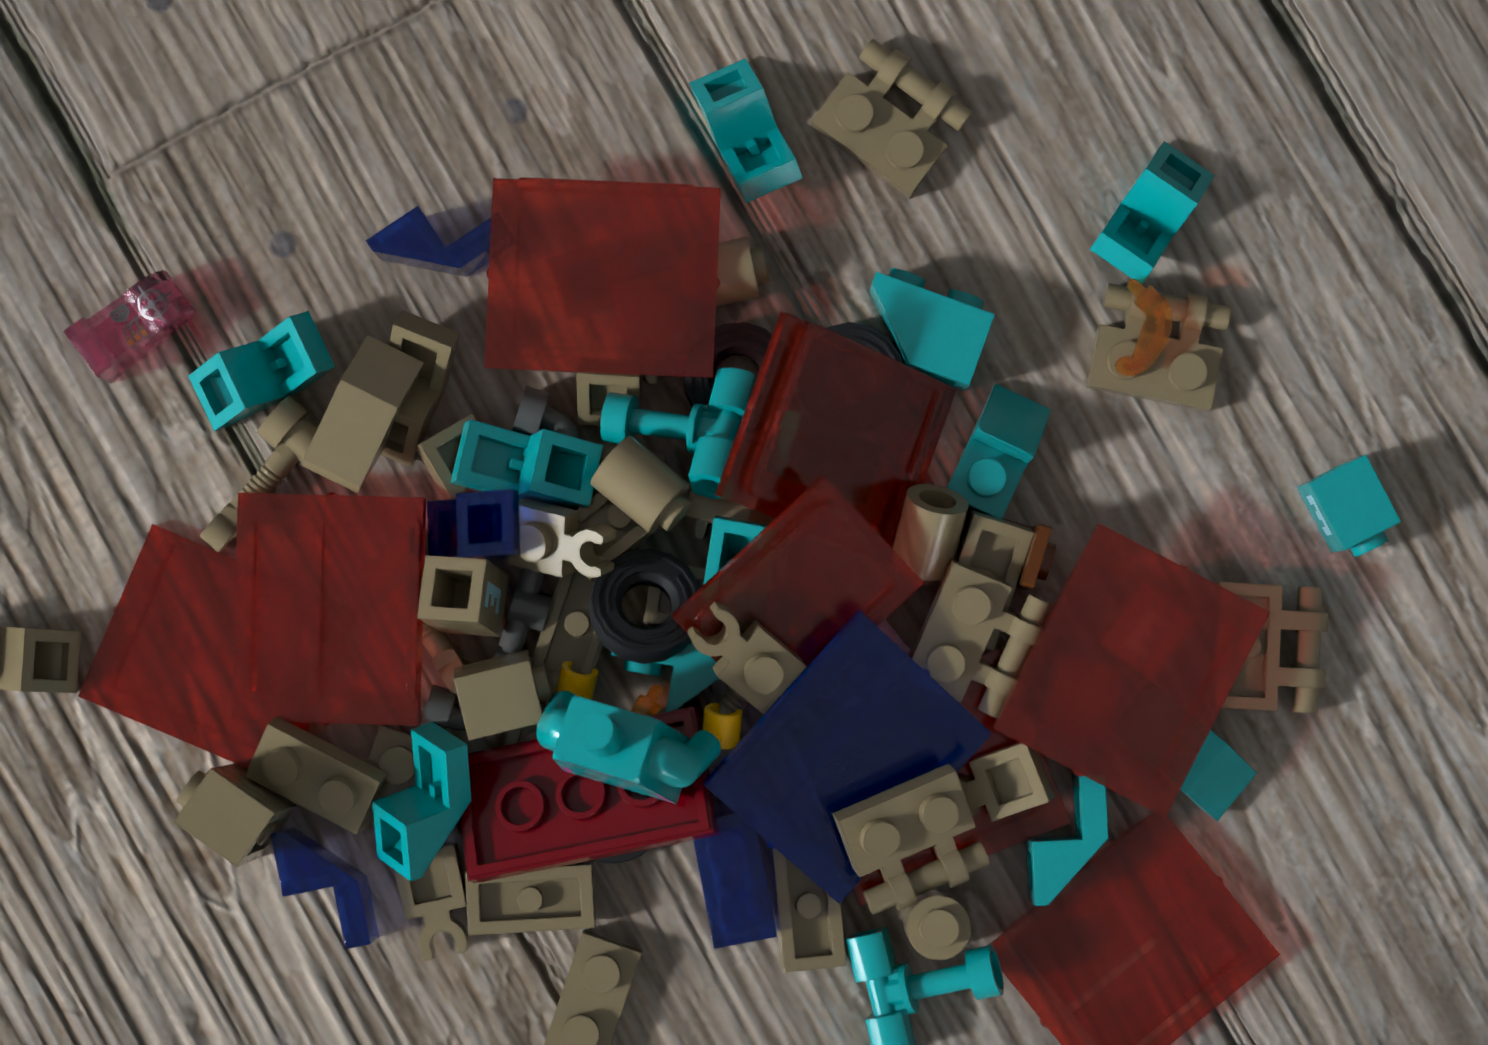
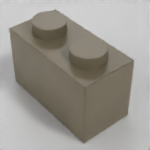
M233 763L215 768L212 767L206 774L200 770L197 771L187 782L176 800L178 804L183 806V809L173 823L227 861L239 867L262 857L297 805L289 799L246 778L247 770L239 764Z

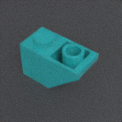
M891 268L888 275L876 272L869 293L894 346L902 356L906 371L965 391L972 380L995 314L982 310L985 302L969 293L949 289L946 297L924 289L926 280L908 271Z

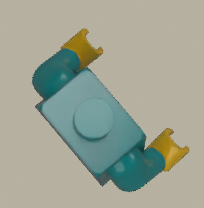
M565 661L561 666L555 694H553L540 717L536 730L538 742L545 749L553 751L552 759L562 770L677 804L682 788L693 784L718 757L721 749L727 750L738 747L740 744L743 711L737 709L731 714H720V704H708L704 707L702 731H698L691 738H688L660 720L593 701L592 698L599 671L593 668L590 674L576 673L571 670L573 662Z

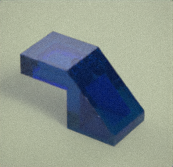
M418 206L366 240L371 250L381 261L468 277L518 243L500 214L497 213L446 247Z
M519 490L457 493L456 499L427 501L428 556L498 561L520 555Z
M294 827L270 834L283 897L333 887L345 949L369 945L379 938L367 875Z

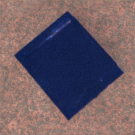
M858 610L703 781V784L766 839L769 847L776 848L840 904L864 876L859 878L853 870L832 813L946 764H950L958 772L992 733L931 677L929 670L921 668L867 616Z

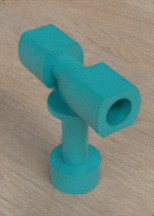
M727 367L718 369L708 405L694 404L690 415L639 409V401L636 395L610 392L606 396L601 414L600 432L602 441L619 444L630 435L635 438L636 434L686 440L688 453L694 454L688 475L692 492L708 498H729L740 461L735 438L738 429L749 427L758 394L755 374L739 368Z
M887 926L853 933L845 939L855 981L866 982L873 1013L865 1019L871 1045H916L909 1015L918 1013L919 999L966 989L972 990L976 1000L1004 994L1002 970L993 945L966 950L964 964L913 974L908 963L896 964Z

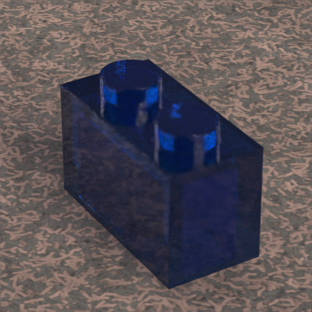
M753 806L717 812L716 819L719 835L693 840L714 949L777 937Z

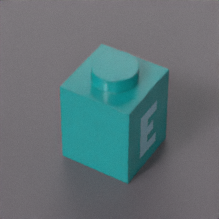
M1366 454L1352 458L1297 486L1331 553L1345 551L1350 548L1354 557L1365 554L1388 542L1389 540L1384 530L1401 522Z

